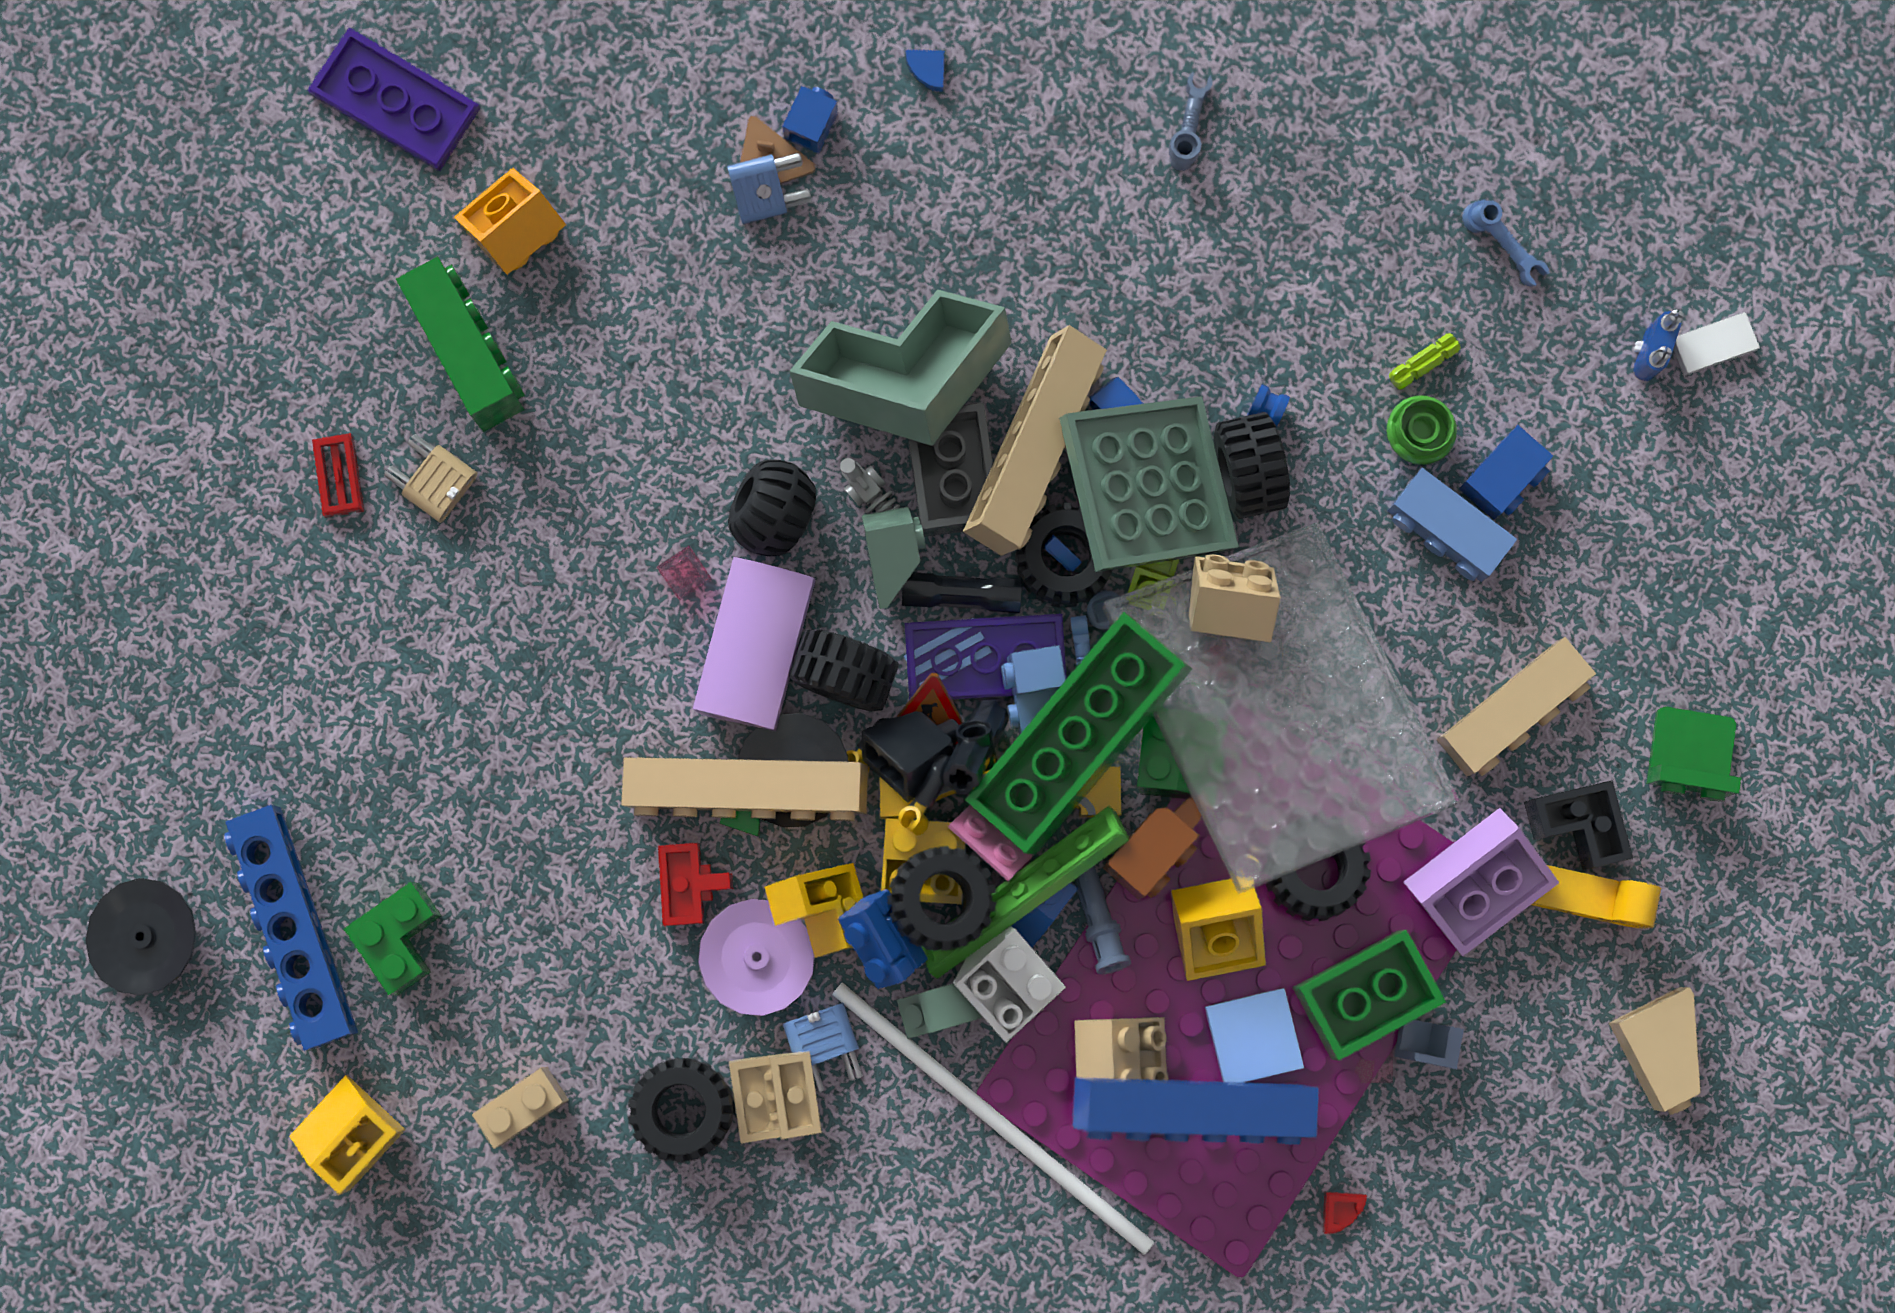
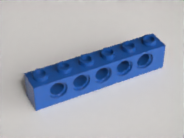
M269 805L225 821L229 831L224 834L225 842L230 853L233 856L237 855L241 870L237 871L238 880L243 891L250 893L254 908L250 909L251 918L258 931L262 930L267 945L263 947L264 956L271 969L275 968L280 984L276 985V990L281 1004L284 1007L288 1006L293 1022L289 1023L294 1042L296 1045L302 1044L303 1050L307 1051L358 1033L281 807ZM266 842L270 847V857L265 863L259 864L255 860V849L261 843ZM279 880L283 885V895L278 901L272 902L268 897L267 889L273 881ZM292 918L296 923L297 930L291 939L286 940L281 935L280 927L285 919ZM303 955L308 959L310 969L305 977L299 978L294 973L293 964L299 956ZM314 993L319 995L323 1001V1008L317 1016H312L306 1008L307 999Z

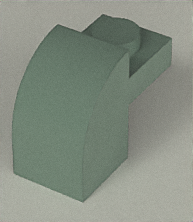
M954 984L897 1000L908 1039L983 1018Z

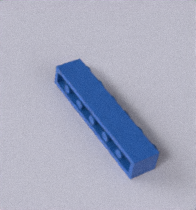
M1075 1077L1073 1128L1087 1131V1138L1097 1140H1112V1132L1126 1133L1125 1139L1136 1141H1150L1151 1133L1164 1134V1140L1175 1142H1188L1189 1134L1202 1135V1141L1226 1143L1227 1135L1239 1136V1142L1263 1144L1264 1136L1277 1137L1276 1143L1299 1145L1301 1144V1137L1317 1138L1319 1088L1301 1084Z

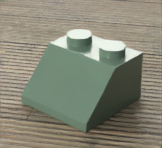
M909 507L862 515L879 609L888 608L920 563L918 550L926 548L919 517L912 518Z

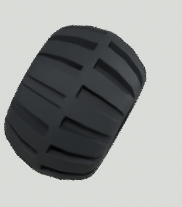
M777 459L758 462L742 480L731 504L728 516V527L731 534L741 546L754 554L763 556L786 554L802 537L812 517L816 501L815 485L806 472L793 463Z

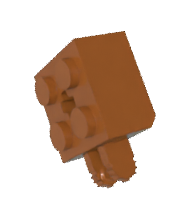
M1195 796L1193 798L1189 797L1174 812L1169 808H1158L1153 813H1150L1130 835L1129 841L1124 843L1102 868L1137 899H1141L1146 895L1150 898L1155 897L1171 879L1166 875V872L1173 865L1177 868L1183 866L1198 849L1193 842L1199 835L1193 828L1201 820V817H1204V813H1206L1205 809L1207 807L1203 799Z

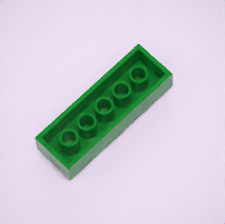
M1123 612L980 781L979 786L975 787L965 800L1025 854L1036 855L1193 668L1135 619Z

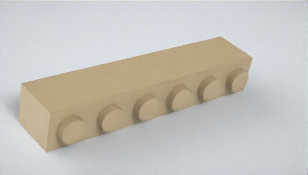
M1068 325L1050 336L963 530L964 533L1001 556L1023 548L1030 539L1032 529L1029 527L1034 516L1041 511L1046 502L1045 490L1049 482L1058 474L1061 468L1059 458L1063 450L1066 449L1059 418L1067 413L1086 410L1090 398L1087 396L1091 386L1099 379L1104 369L1101 363L1107 350L1072 326Z
M624 757L621 806L634 808V815L658 816V809H673V816L697 817V810H712V817L736 818V811H751V818L775 819L776 812H791V819L815 820V813H831L830 820L855 821V814H866L868 766L861 762Z

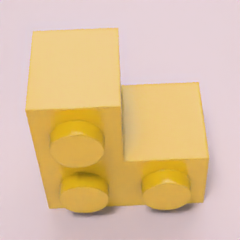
M854 863L797 875L765 886L775 926L804 919L815 958L853 948L846 941L844 930L838 918L863 898Z

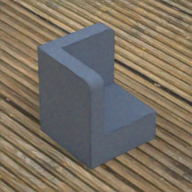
M1413 1020L1399 1028L1394 1057L1457 1069L1464 1029Z

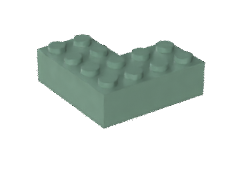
M937 290L898 339L831 321L789 371L800 407L933 446L1011 345L1012 341L1006 310L1002 306Z

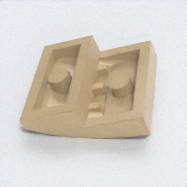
M810 1051L729 1061L741 1143L778 1137L787 1139L822 1133Z

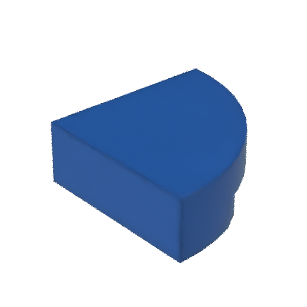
M906 50L907 66L914 77L924 84L926 88L943 92L944 50Z
M1054 535L1044 544V548L1068 571L1071 570L1073 572L1082 562Z

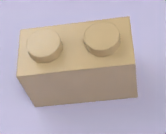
M542 1067L474 1112L472 1116L495 1149L559 1108L569 1099L549 1068Z

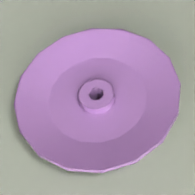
M749 899L729 905L711 920L700 942L698 964L705 986L720 1004L739 1014L763 1016L785 1009L802 995L813 974L814 953L807 928L801 920L775 926L768 900Z

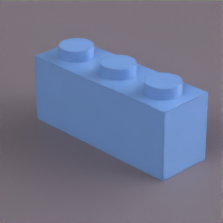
M1421 468L1414 475L1388 509V512L1394 516L1392 521L1395 525L1407 533L1416 532L1425 539L1423 544L1429 551L1439 557H1443L1445 554L1457 563L1455 569L1471 581L1477 578L1482 582L1488 578L1517 541V538L1424 468Z

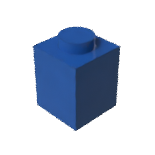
M801 86L782 126L784 139L819 154L838 115L837 101L834 100L833 95L819 87H813L811 90Z

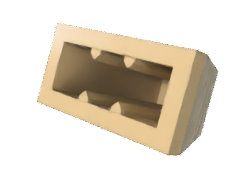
M1678 987L1609 1022L1651 1106L1656 1111H1668L1670 1115L1690 1107L1692 1103L1689 1099L1701 1094L1694 994L1690 987Z

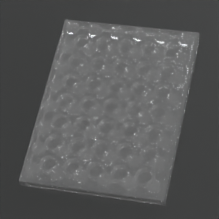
M1318 522L1226 556L1231 562L1245 563L1248 560H1256L1274 568L1280 594V603L1271 642L1191 631L1189 608L1193 569L1104 602L1102 609L1111 626L1125 612L1193 668L1154 714V718L1238 893L1456 806L1460 801Z

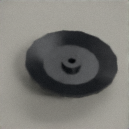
M803 713L780 714L776 731L756 727L744 740L737 760L849 762V756L840 736L824 721ZM776 812L775 819L762 820L783 828L806 827L827 817L829 813H815V820L791 819V812Z
M138 878L118 884L101 897L89 918L85 941L89 962L101 981L118 992L142 996L163 990L181 976L193 956L197 933L193 911L180 892L163 881Z

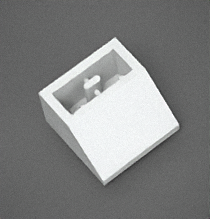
M1012 926L967 957L953 982L1006 1043L1066 988Z

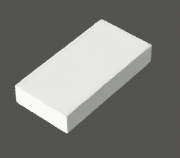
M1744 312L1678 335L1673 350L1682 373L1686 376L1754 352L1760 347L1747 314Z

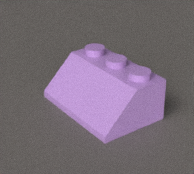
M1499 808L1406 879L1404 883L1463 957L1555 887L1559 881L1520 828Z

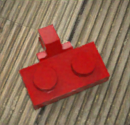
M700 843L658 846L663 926L705 923L703 901H713L712 891L733 889L732 873L711 874V864L701 865Z

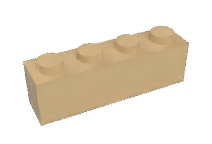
M1564 637L1555 642L1441 735L1437 741L1466 776L1476 772L1483 776L1500 763L1496 756L1506 747L1514 751L1531 737L1526 732L1537 722L1543 727L1561 712L1556 706L1567 697L1573 702L1591 688L1587 681L1596 673L1568 639Z

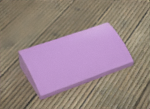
M733 557L693 710L703 716L776 731L790 679L789 674L795 660L812 596L815 578L787 569Z

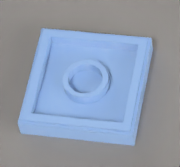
M1285 988L1205 1006L1223 1082L1243 1083L1304 1068Z

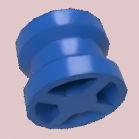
M1261 384L1247 416L1266 412L1277 427L1290 400V396L1286 394L1276 395L1270 391L1268 386Z

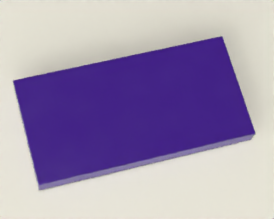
M348 27L307 89L311 96L439 172L481 109L478 103Z
M1062 614L904 623L909 700L920 687L919 683L926 680L931 673L948 676L942 682L952 700L1013 696L1012 688L1005 689L1002 679L1001 666L1007 663V657L1011 653L1059 645L1065 680L1067 679ZM972 627L915 658L914 650L954 628ZM979 632L984 637L983 640L961 652L955 647V645ZM989 646L992 653L975 661V652ZM951 649L956 653L937 665L935 664V656ZM970 656L971 664L959 670L962 665V659ZM931 659L932 668L916 676L915 667ZM958 662L956 668L952 671H942Z

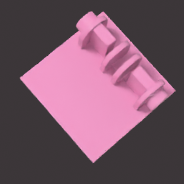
M971 805L948 826L1007 881L1020 869H1023L1034 856L1033 854H1025Z

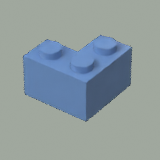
M1060 645L1011 653L1007 657V663L1001 666L1004 688H1012L1014 704L1008 705L1011 729L1018 728L1019 735L1065 682Z

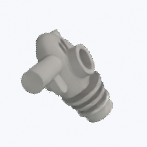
M851 458L842 460L840 464L842 475L850 483L844 489L858 506L864 502L871 505L865 511L866 514H870L874 510L877 513L901 507L899 504L894 508L892 507L896 502L895 497L887 501L893 494L891 490L882 495L883 492L880 488L886 483L872 466L864 470L857 461Z

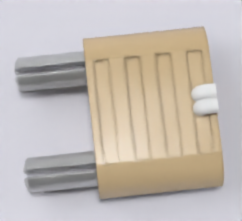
M415 434L412 438L428 449L430 454L409 439L408 445L426 458L411 479L394 466L387 468L407 483L406 485L387 471H385L384 476L403 490L402 496L441 523L475 481L478 473L442 446L433 447Z

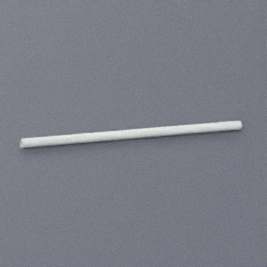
M844 983L838 986L832 994L836 999L844 1003L848 1009L1145 1255L1154 1244L1153 1240L915 1042L908 1039L903 1032Z

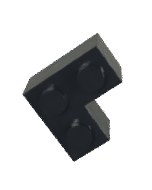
M1613 780L1524 802L1533 839L1538 840L1572 832L1582 870L1634 859Z

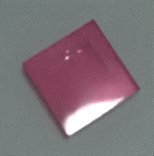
M689 545L657 566V569L679 601L712 580Z

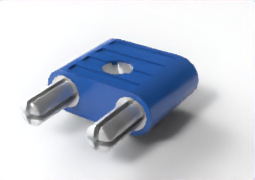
M1673 310L1672 312L1667 311L1661 314L1647 327L1643 340L1635 343L1636 347L1633 350L1638 352L1634 364V374L1638 379L1642 381L1651 380L1669 364L1681 327V321L1684 317L1681 311L1677 313V310Z

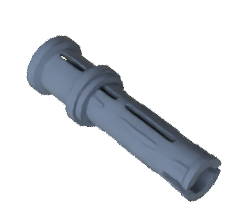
M1094 865L1075 879V885L1078 888L1077 892L1088 924L1085 936L1088 942H1092L1098 964L1095 966L1097 974H1108L1128 967L1131 964L1130 956L1124 953L1119 937L1121 932L1120 924L1112 920L1100 878Z

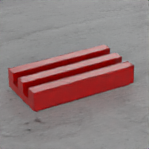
M348 433L312 439L323 516L329 518L333 517V515H347L350 512H365L354 436ZM339 444H344L353 503H347ZM326 446H330L338 499V505L332 506L323 449Z

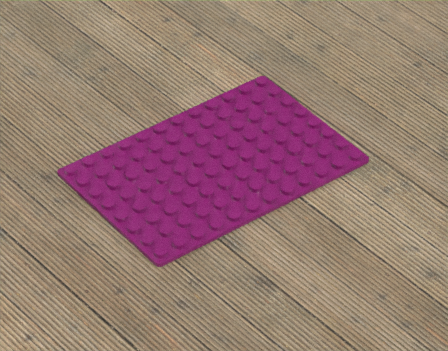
M1237 702L1223 721L1227 722V735L1220 802L1203 801L1207 807L1205 809L1206 813H1204V817H1201V820L1193 828L1199 835L1193 842L1198 849L1183 866L1177 868L1173 865L1166 872V875L1171 879L1155 897L1150 898L1146 895L1141 899H1137L1118 881H1116L1106 896L1112 920L1120 924L1121 932L1119 937L1125 955L1130 956L1131 964L1113 973L1097 974L1095 966L1098 964L1094 948L1092 942H1088L1085 936L1086 929L1088 928L1087 925L1055 973L1056 977L1066 988L1011 1038L977 1089L976 1094L1014 1125L1236 1277L1241 1278L1248 1273L1397 1043L1399 1028L1339 1061L1332 1060L1292 987L1397 930L1406 929L1435 982L1457 949L1404 883L1406 879L1454 842L1248 704ZM1172 798L1166 808L1174 812L1186 799ZM1314 815H1324V819L1328 820L1333 816L1341 819L1339 824L1344 827L1350 824L1355 828L1352 834L1357 839L1361 836L1366 844L1362 848L1364 853L1369 852L1371 861L1367 864V869H1371V876L1366 881L1365 885L1367 888L1364 894L1345 912L1324 921H1319L1318 919L1305 921L1302 920L1301 915L1291 916L1287 914V908L1283 904L1278 907L1273 901L1276 896L1273 891L1268 892L1265 885L1268 882V878L1263 876V867L1267 862L1265 856L1274 839L1290 823L1293 824L1299 818L1305 816L1309 819ZM1311 846L1301 849L1296 855L1295 869L1298 877L1305 885L1315 890L1325 891L1337 883L1338 866L1329 852L1322 848ZM1250 875L1262 909L1266 966L1187 981L1174 922L1171 890ZM1285 988L1304 1068L1243 1083L1301 1084L1319 1088L1317 1138L1301 1137V1144L1293 1145L1276 1143L1277 1137L1264 1136L1263 1144L1239 1142V1136L1227 1135L1226 1143L1202 1141V1135L1189 1134L1188 1142H1175L1164 1140V1134L1151 1133L1150 1141H1136L1125 1139L1126 1133L1112 1132V1140H1097L1087 1138V1131L1073 1128L1075 1077H1077L1075 1021L1164 1017L1168 1080L1223 1082L1205 1006Z

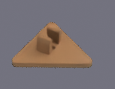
M751 116L748 119L740 162L771 154L776 159L799 153L802 158V166L777 172L780 184L815 171V164L758 117Z

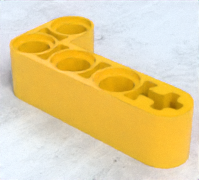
M1547 865L1559 883L1531 904L1536 907L1621 926L1647 929L1654 928L1661 887L1631 880L1617 881Z

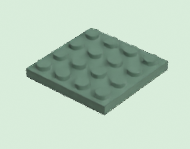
M1202 396L1067 413L1059 418L1095 572L1227 552L1239 547Z

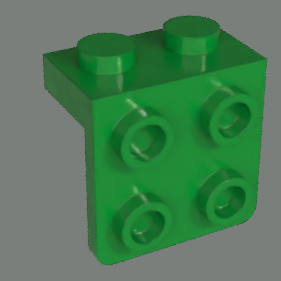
M1666 706L1659 708L1655 715L1646 784L1661 786V792L1668 794L1685 795L1686 791L1701 793V799L1724 802L1726 796L1739 794L1741 777L1730 776L1736 732L1735 720L1731 717Z

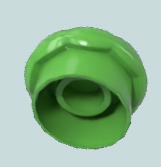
M1429 396L1407 398L1396 405L1388 418L1387 437L1389 443L1400 458L1410 463L1419 465L1435 463L1451 451L1456 441L1457 426L1455 418L1449 408L1435 398Z

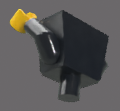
M914 711L900 717L877 720L872 727L861 731L862 739L857 744L859 749L857 751H846L849 756V762H861L867 765L868 772L870 767L906 802L916 801L914 806L903 808L899 814V821L904 828H908L911 821L917 818L911 827V831L916 836L922 835L927 830L929 822L924 812L926 808H932L945 785L943 772L953 754V744L957 742L956 729L959 726L953 719L936 725L919 711Z

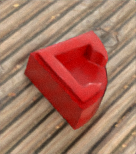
M1324 1192L1323 1233L1341 1232L1350 1226L1362 1213L1367 1195Z

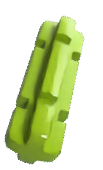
M1451 333L1445 334L1435 342L1436 345L1432 343L1405 362L1406 365L1401 364L1393 369L1389 374L1393 385L1398 390H1402L1410 385L1414 378L1419 379L1440 365L1444 358L1449 359L1455 355L1461 348L1455 336Z

